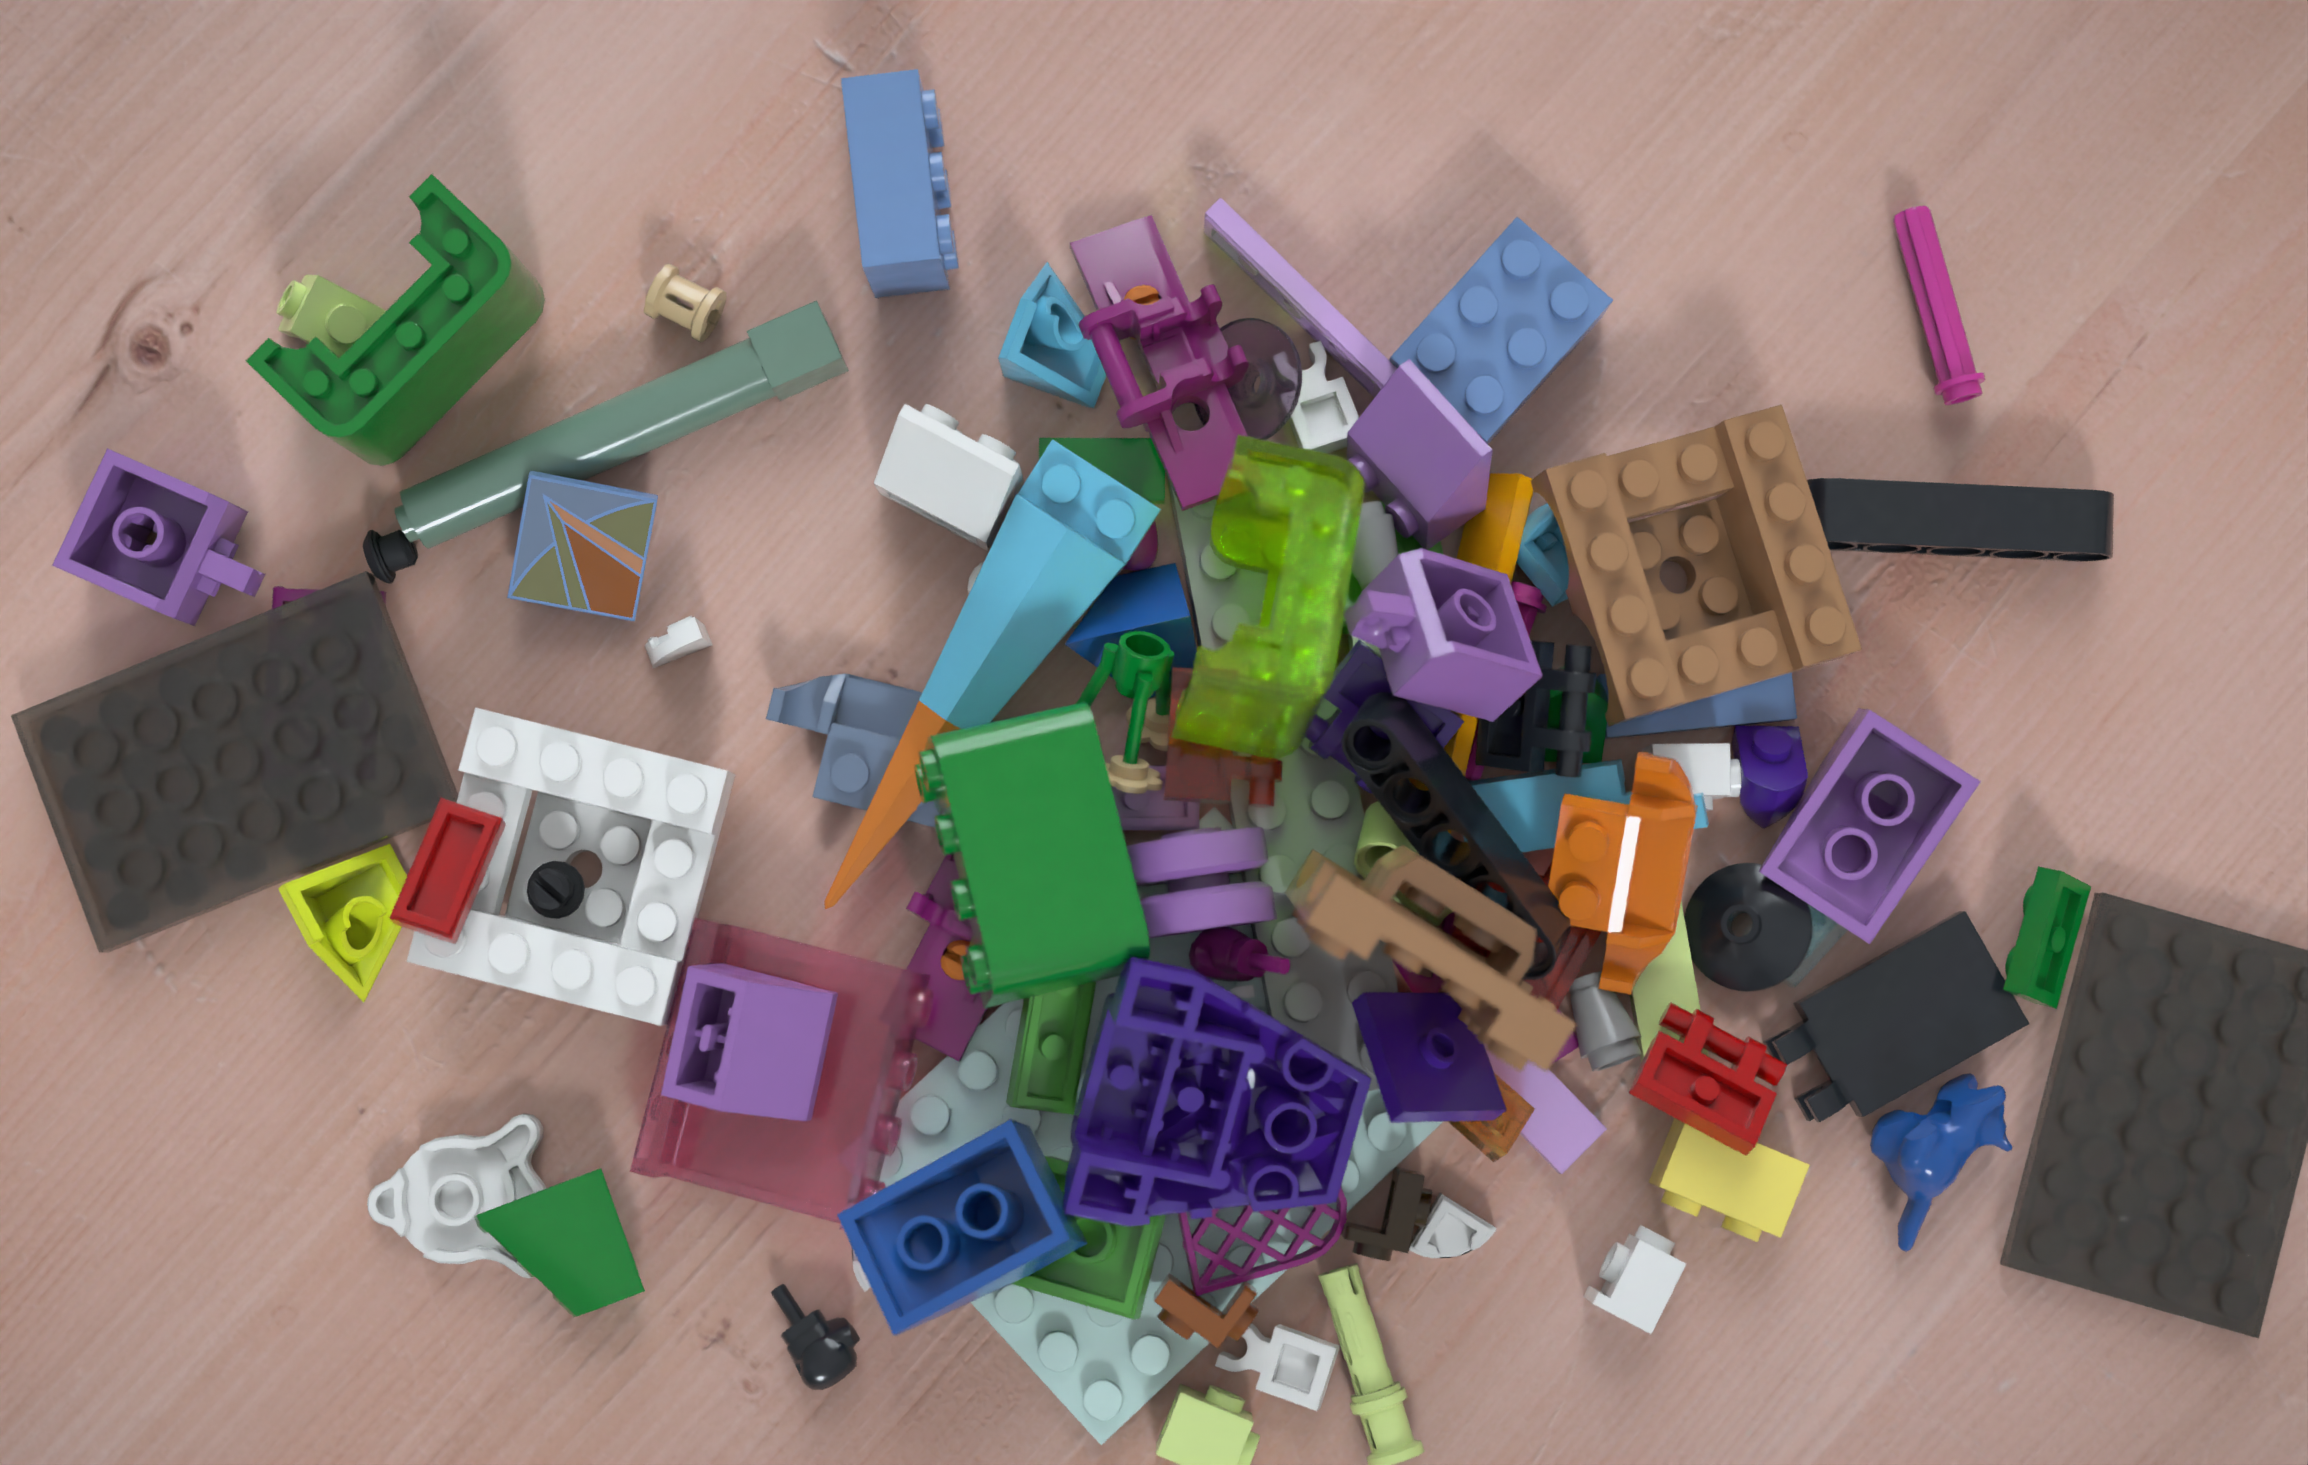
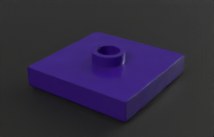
M1363 992L1352 1002L1390 1123L1495 1120L1507 1110L1486 1048L1476 1038L1477 1035L1466 1028L1468 1025L1457 1018L1463 1009L1450 997L1449 993Z

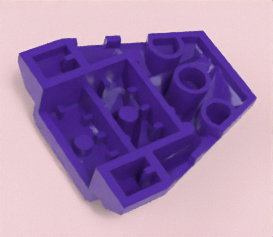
M1130 956L1118 977L1115 992L1108 994L1104 1001L1072 1120L1070 1139L1073 1149L1066 1171L1062 1207L1064 1214L1124 1226H1138L1150 1224V1216L1188 1212L1191 1219L1212 1217V1209L1250 1205L1253 1212L1336 1203L1372 1079L1365 1071L1301 1033L1294 1031L1197 971Z

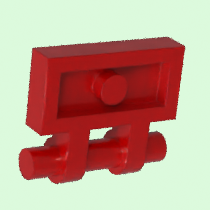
M1670 1002L1660 1018L1659 1025L1679 1035V1041L1661 1031L1658 1032L1648 1047L1629 1094L1747 1156L1758 1142L1777 1095L1776 1092L1755 1082V1076L1776 1086L1781 1080L1787 1064L1767 1054V1046L1748 1036L1743 1041L1713 1025L1715 1018L1698 1009L1690 1013ZM1704 1048L1732 1063L1731 1068L1701 1053L1702 1049Z

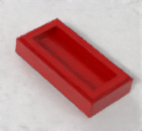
M440 798L390 915V920L395 925L456 945L506 826L503 818Z

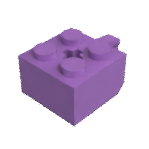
M108 448L52 566L193 626L196 625L209 595L215 597L221 583L255 597L265 577L264 573L233 560L239 547L234 541L248 511ZM151 531L157 533L153 545L146 543Z
M1423 548L1398 554L1361 592L1362 595L1359 596L1356 604L1349 606L1344 613L1349 634L1379 648L1388 683L1393 695L1493 722L1542 677L1508 575Z

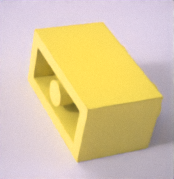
M1674 1118L1649 1183L1665 1189L1661 1202L1698 1217L1702 1205L1725 1214L1721 1225L1722 1228L1758 1242L1762 1230L1777 1237H1782L1810 1165L1759 1143L1745 1156Z

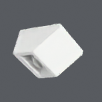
M904 404L894 425L874 480V485L881 495L989 552L1015 495L1018 494L1025 483L1020 464L1013 459L1016 452L1004 443L985 434L981 435L978 442L963 435V433L956 429L959 422L934 406L925 404L920 412Z

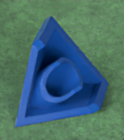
M1176 563L1116 576L1064 644L1098 667L1106 643L1118 645L1121 636L1127 632L1144 631L1152 633L1164 639L1175 654L1170 670V694L1204 686L1191 617ZM1155 691L1153 692V695L1150 698L1155 697Z

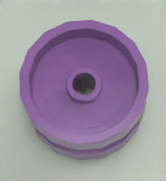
M1221 827L1196 829L1161 836V840L1127 846L1136 886L1167 884L1168 886L1167 894L1140 898L1149 938L1200 932L1216 927L1241 926L1277 919L1272 886L1262 881L1230 884L1229 878L1230 874L1259 869L1268 861L1264 828L1255 827L1222 831Z

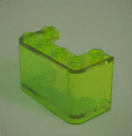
M1243 435L1237 436L1214 504L1209 541L1214 554L1223 563L1235 568L1267 574L1258 627L1238 623L1232 639L1223 648L1212 651V649L1198 647L1189 684L1182 692L1176 707L1171 734L1172 738L1266 758L1288 756L1301 746L1334 676L1361 515L1364 481L1358 469L1348 460L1335 455Z

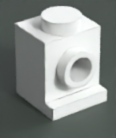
M1730 743L1651 744L1642 749V752L1676 760L1684 770L1691 784L1693 794L1704 793L1706 811L1713 810V799L1739 797L1741 767L1738 759L1730 758Z
M1640 1225L1635 1236L1628 1235L1624 1245L1616 1242L1609 1250L1599 1273V1277L1606 1280L1601 1291L1588 1286L1583 1297L1603 1310L1652 1334L1686 1263L1670 1255L1675 1245L1674 1242Z

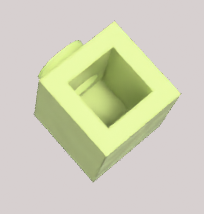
M1180 1384L1156 1443V1455L1180 1465H1250L1260 1435L1251 1431L1254 1423L1252 1413L1242 1409L1246 1401L1242 1397L1209 1385L1207 1393L1204 1394Z

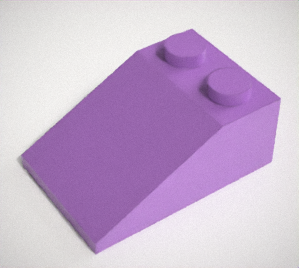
M1858 708L1821 763L1800 802L1760 867L1759 872L1870 944L1981 781L1873 711Z

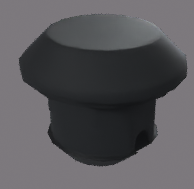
M399 529L384 536H381L374 530L367 532L363 542V551L367 563L377 579L388 584L393 583L396 578V571L415 565L418 559L414 542L411 543L402 530Z
M551 861L544 863L533 871L528 880L527 896L529 903L537 913L546 918L560 919L570 916L579 908L584 899L585 885L583 878L575 867L566 862Z

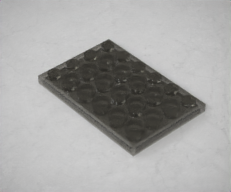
M367 571L11 715L99 953L112 952L431 822L440 798L457 802L458 792L375 577Z
M2107 893L2094 894L2000 1260L2001 1265L2259 1339L2308 1143V950Z

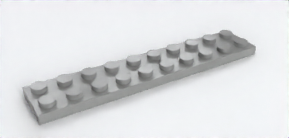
M1294 457L1259 462L1266 477L1264 482L1185 511L1181 510L1168 480L1233 829L1261 827L1264 828L1268 861L1259 869L1242 872L1241 874L1243 883L1262 881L1273 887L1277 919L1251 924L1253 937L1265 944L1269 955L1287 958L1290 961V970L1287 974L1266 971L1261 977L1268 1015L1368 1073L1372 1079L1368 1091L1379 1090L1352 1002L1363 992H1398L1392 958L1382 951L1387 943L1379 939L1367 960L1349 950L1344 960H1341L1307 938L1309 935L1302 930L1303 926L1296 922L1297 918L1291 915L1295 907L1285 894L1286 889L1312 849L1360 879L1365 880L1354 864L1364 820L1358 784L1354 782L1356 775L1331 756L1327 759L1321 758L1308 748L1310 741L1292 728L1294 720L1305 707L1310 708L1324 720L1331 717L1337 710V707L1323 698L1319 692L1335 671V665Z

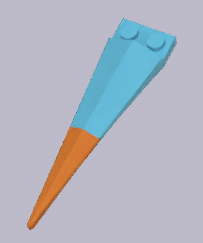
M1053 439L1051 440L1022 488L1015 495L825 898V909L836 905L922 802L916 782L914 766L920 764L919 751H924L928 737L990 723L1125 567L1162 509Z

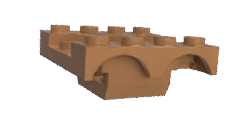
M1782 404L1726 419L1714 427L1609 456L1603 453L1548 468L1531 480L1534 493L1537 492L1546 500L1562 533L1569 567V582L1566 594L1573 616L1579 617L1587 626L1603 662L1608 685V709L1605 717L1609 727L1837 660L1862 650ZM1722 494L1721 496L1715 499L1708 500L1705 502L1697 503L1694 505L1665 512L1648 518L1640 519L1628 523L1627 521L1633 518L1641 517L1658 511L1666 510L1669 508H1673L1676 506H1680L1683 504L1691 503L1694 501ZM1664 561L1675 562L1684 569L1687 576V586L1683 593H1673L1663 586L1660 580V568Z
M1403 844L1379 858L1365 880L1360 879L1312 849L1285 891V894L1295 907L1291 915L1297 918L1296 922L1303 926L1302 930L1309 935L1307 938L1335 957L1344 960L1349 950L1367 960L1380 939L1387 943L1382 951L1417 974L1422 966L1446 980L1442 989L1449 993L1450 997L1463 1009L1457 1018L1468 1025L1466 1028L1477 1035L1476 1038L1487 1046L1486 1049L1490 1053L1521 1072L1528 1061L1547 1072L1577 1025L1571 1019L1554 1010L1555 1005L1541 995L1538 998L1530 995L1534 987L1522 980L1533 962L1536 930L1512 912ZM1397 890L1405 894L1406 898L1438 918L1446 907L1459 914L1453 924L1461 929L1464 934L1491 950L1488 958L1394 900L1393 897Z

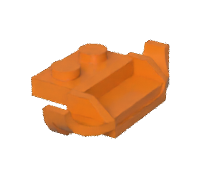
M1639 751L1629 805L1564 793L1548 888L1559 901L1562 913L1570 918L1572 926L1608 932L1599 989L1631 995L1634 985L1642 972L1652 960L1663 952L1676 932L1698 805H1695L1691 784L1676 760Z

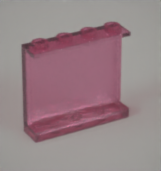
M695 917L630 1172L651 1178L671 1177L841 1224L837 1214L886 1188L885 1182L879 1181L885 1155L891 1156L899 1141L902 1121L901 1118L895 1117L901 1092H907L910 1089L916 1074L918 1058L917 1054L911 1052L917 1028H923L926 1025L932 1010L933 991L927 989L931 975L717 920ZM725 963L838 993L812 1120L798 1121L722 1112L661 1095L688 966Z

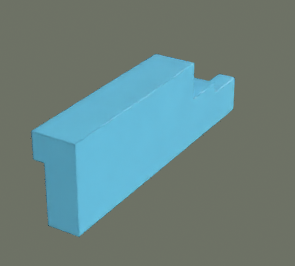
M1622 759L1582 765L1581 777L1555 775L1556 769H1549L1542 772H1528L1469 781V783L1521 852L1551 849L1555 847L1564 793L1629 805L1632 791H1625ZM1704 793L1693 794L1695 805H1698L1694 829L1705 828L1709 823Z

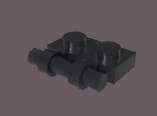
M1530 640L1542 677L1493 722L1479 718L1475 765L1524 772L1544 771L1545 750L1547 748L1557 750L1555 775L1581 777L1583 752H1590L1591 731L1585 730L1588 693H1595L1596 673L1590 672L1592 646L1566 644L1563 670L1552 668L1554 642ZM1550 690L1562 691L1559 728L1548 727Z

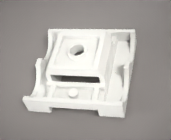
M475 708L458 771L464 772L456 803L501 817L506 826L456 945L415 931L406 962L659 1026L670 1025L735 774L727 770ZM532 790L538 791L505 916L499 915ZM584 851H591L599 857L602 863L601 877L593 886L585 888L582 903L570 916L560 919L546 918L537 913L530 905L527 896L528 880L533 871L539 866L551 861L571 864L573 858Z

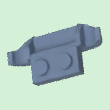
M847 673L821 676L806 682L773 688L766 719L827 734L812 797L867 811L923 692ZM934 801L921 802L907 821L935 827L934 817L942 815V812L938 813Z

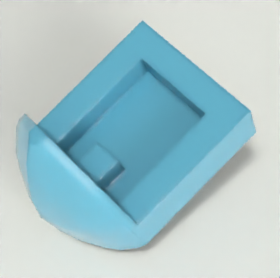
M1547 503L1534 510L1527 517L1516 563L1533 584L1541 590L1542 595L1553 607L1568 599L1566 590L1569 582V567L1562 533Z

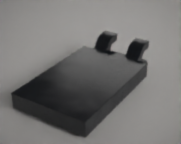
M1960 911L1793 1003L1802 1021L1768 1038L1763 1043L1767 1046V1051L1771 1056L1787 1065L1812 1050L1815 1052L1829 1080L1794 1099L1807 1121L1815 1119L1816 1122H1821L1839 1112L1848 1103L1851 1105L1856 1116L1865 1117L2029 1025V1022L2013 994L2003 990L2005 980L1966 911Z

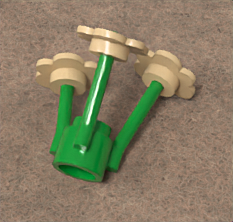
M1144 631L1127 632L1121 636L1118 645L1113 643H1106L1104 645L1100 664L1076 704L1087 702L1089 707H1091L1110 674H1112L1113 679L1116 681L1115 687L1117 691L1133 699L1132 707L1126 713L1129 728L1124 755L1111 757L1110 764L1105 763L1111 787H1116L1120 791L1132 794H1142L1147 790L1159 791L1163 785V781L1160 780V772L1149 768L1147 761L1138 758L1140 743L1150 742L1155 749L1168 751L1178 747L1181 739H1191L1197 733V726L1194 723L1196 718L1194 706L1188 702H1175L1170 699V670L1175 655L1164 639ZM1155 691V697L1150 699V701L1148 702V698H1150L1153 695V692Z

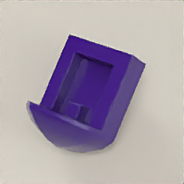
M1735 725L1731 744L1734 759L1739 760L1741 767L1740 803L1748 817L1763 829L1786 817L1798 805L1804 794L1808 772L1799 726Z

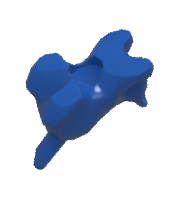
M1971 1073L1963 1074L1949 1080L1940 1088L1932 1108L1926 1115L1894 1110L1878 1119L1872 1130L1871 1151L1885 1163L1892 1180L1908 1196L1907 1204L1898 1223V1246L1901 1250L1907 1252L1912 1249L1931 1207L1933 1198L1940 1195L1955 1182L1968 1157L1977 1148L1993 1145L2007 1152L2012 1150V1145L2006 1136L2007 1126L2003 1116L2006 1092L2002 1086L1996 1085L1977 1089L1978 1082L1975 1076Z

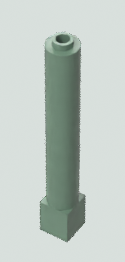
M817 300L748 330V339L400 492L402 505L395 507L394 510L403 533L411 543L420 539L422 544L427 549H430L523 508L530 470L584 481L772 397L777 396L782 401L848 372L847 365Z

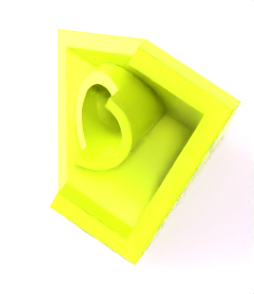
M390 844L287 882L278 888L307 945L363 1003L402 928L390 920V915L407 875Z

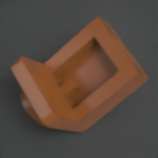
M1170 1273L1154 1293V1302L1162 1307V1310L1157 1315L1160 1321L1187 1340L1196 1332L1218 1349L1227 1336L1237 1342L1259 1312V1309L1251 1304L1257 1295L1256 1288L1247 1281L1240 1285L1223 1311L1216 1308L1200 1295L1196 1296L1191 1288Z

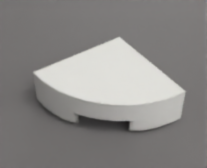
M689 616L667 626L668 634L658 638H649L645 648L653 668L712 646L705 625L695 617Z
M1439 1193L1430 1208L1425 1227L1417 1229L1411 1239L1409 1250L1428 1258L1457 1257L1481 1247L1489 1240L1497 1228Z

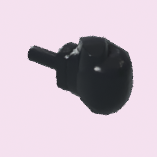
M785 1284L776 1287L771 1292L792 1325L781 1334V1338L787 1345V1351L803 1383L812 1390H825L840 1382L857 1367V1354L854 1347L859 1342L860 1337L845 1318L838 1317L826 1321L820 1310H815L805 1316Z

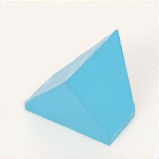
M1046 262L1020 299L998 357L1003 377L1079 405L1094 408L1106 378V373L1092 340L1084 339L1078 326L1079 322L1085 317L1048 262Z

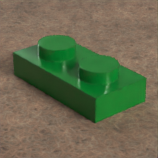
M2038 866L2034 883L2028 888L2023 900L2024 918L2016 945L2007 956L2005 965L2007 977L2003 990L2034 1004L2057 1009L2091 890L2090 885L2062 871Z

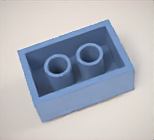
M918 69L841 78L862 268L875 298L948 290L947 270L959 269L956 239L954 231H952L950 215H941L940 211L943 208H951L952 205L948 173L944 167L942 152L933 151V148L944 147L940 108L938 109L935 89L923 90Z
M1516 217L1393 353L1389 361L1398 368L1410 359L1480 437L1489 444L1599 322L1613 302V299L1520 218Z

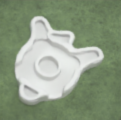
M521 1114L513 1117L500 1130L487 1136L460 1134L436 1138L421 1145L419 1150L408 1159L403 1168L397 1170L391 1179L376 1185L371 1190L367 1201L370 1216L377 1223L391 1227L401 1237L405 1236L416 1249L424 1253L423 1257L444 1264H465L476 1260L488 1259L505 1265L521 1277L533 1278L516 1263L517 1259L488 1232L484 1233L478 1228L474 1216L546 1189L545 1184L534 1171L531 1164L532 1155L543 1138V1126L540 1120L534 1115Z

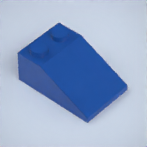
M1012 1119L837 1214L894 1336H898L1020 1280L1087 1244L1075 1217L1064 1214L1062 1208L1064 1195L1030 1126Z

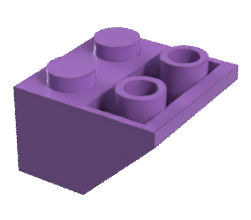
M725 963L688 966L661 1095L722 1112L798 1121L812 1120L838 993Z

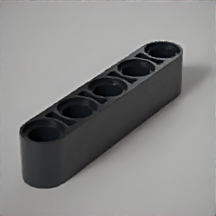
M1845 478L1807 480L1829 550L2076 562L2102 561L2112 559L2114 494L2108 491Z
M1380 692L1371 695L1362 704L1342 736V751L1346 759L1420 856L1512 912L1536 930V936L1544 943L1535 941L1533 962L1522 979L1537 980L1544 978L1553 970L1571 931L1570 918L1562 913L1557 898L1414 708L1404 698L1395 696L1393 693ZM1369 726L1382 729L1389 739L1377 736ZM1409 778L1421 781L1429 791L1416 788ZM1448 830L1460 833L1468 842L1455 839L1449 834ZM1487 882L1501 886L1506 893L1492 889Z

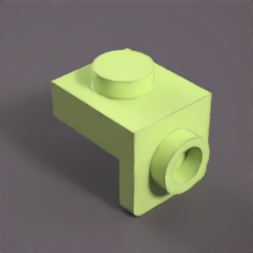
M305 275L301 283L293 280L283 293L276 311L277 314L283 317L278 331L291 337H297L307 343L314 337H317L339 358L386 312V310L319 275Z

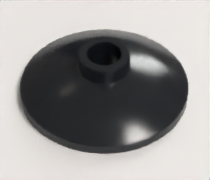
M1739 863L1714 872L1697 887L1685 911L1684 919L1693 962L1710 980L1732 990L1745 992L1760 991L1780 984L1799 968L1808 953L1812 940L1813 922L1809 904L1760 873L1759 869L1762 864ZM1748 913L1752 919V929L1747 935L1737 937L1732 930V922L1737 915Z

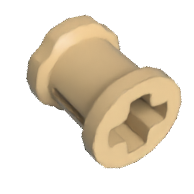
M666 264L656 275L645 299L644 314L653 319L661 315L691 330V337L693 339L704 342L710 336L721 317L727 293L718 287L712 290L701 287L679 276V269L677 267ZM677 297L692 304L694 309L678 302Z

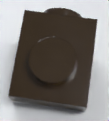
M1400 1167L1394 1168L1381 1229L1350 1222L1345 1223L1341 1235L1344 1239L1354 1241L1353 1253L1385 1261L1391 1260L1392 1250L1409 1253L1414 1226L1425 1227L1431 1206L1432 1189L1423 1188L1425 1178L1423 1174Z

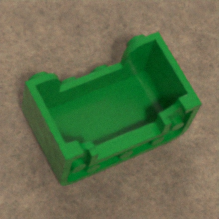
M433 174L409 196L418 208L421 218L420 233L409 243L431 266L340 358L321 340L314 337L306 345L307 347L300 349L282 347L268 338L246 360L316 430L373 465H388L402 458L536 323L544 308L545 297L543 288L536 278L504 242Z
M1087 702L929 736L924 751H919L920 764L914 766L915 777L922 802L934 801L938 813H944L934 817L937 838L943 856L954 854L960 878L950 881V888L959 921L970 919L973 931L970 946L966 947L967 955L961 956V966L968 993L970 995L980 993L983 1008L1117 977L1130 956L1149 960L1150 941L1097 728Z

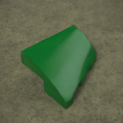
M601 1168L474 1216L478 1228L484 1233L488 1232L517 1259L516 1263L530 1277L537 1278L553 1294V1298L573 1317L586 1314L645 1291Z

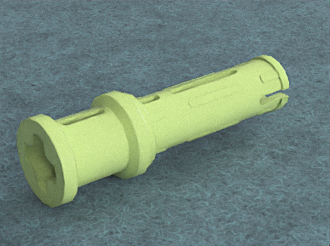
M1358 1264L1343 1266L1331 1270L1329 1273L1326 1272L1318 1275L1329 1304L1344 1359L1347 1362L1352 1378L1351 1381L1355 1394L1351 1396L1350 1408L1353 1415L1360 1416L1371 1453L1366 1457L1368 1465H1394L1425 1452L1421 1440L1414 1439L1403 1405V1401L1407 1398L1405 1387H1401L1399 1381H1393L1390 1369L1388 1368L1379 1333L1363 1288L1364 1285L1359 1273Z

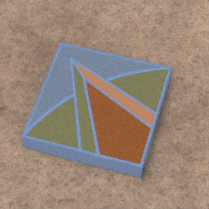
M530 470L507 598L635 622L658 495Z

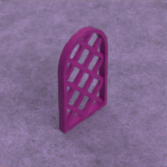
M1340 1188L1337 1198L1336 1210L1327 1204L1312 1205L1314 1208L1302 1227L1284 1218L1290 1208L1278 1209L1277 1212L1272 1210L1260 1211V1214L1271 1219L1259 1240L1242 1231V1228L1253 1213L1250 1205L1244 1207L1233 1225L1216 1216L1219 1209H1212V1217L1202 1218L1192 1235L1187 1212L1177 1213L1193 1292L1196 1296L1297 1267L1326 1254L1339 1240L1347 1221V1200L1342 1188ZM1322 1212L1335 1219L1330 1232L1323 1239L1310 1233ZM1210 1223L1228 1232L1216 1253L1198 1243ZM1279 1225L1297 1234L1285 1254L1267 1245ZM1236 1238L1254 1247L1242 1267L1224 1258ZM1305 1239L1316 1245L1303 1253L1296 1254ZM1194 1251L1210 1259L1209 1264L1200 1277ZM1262 1252L1276 1259V1261L1253 1267ZM1219 1265L1233 1272L1232 1274L1210 1280Z

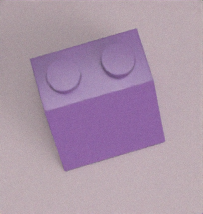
M1408 359L1396 369L1347 432V461L1345 462V467L1349 476L1363 492L1368 493L1372 490L1384 503L1386 514L1393 515L1394 527L1399 534L1405 538L1412 535L1426 550H1429L1486 508L1492 458L1491 447L1416 365Z

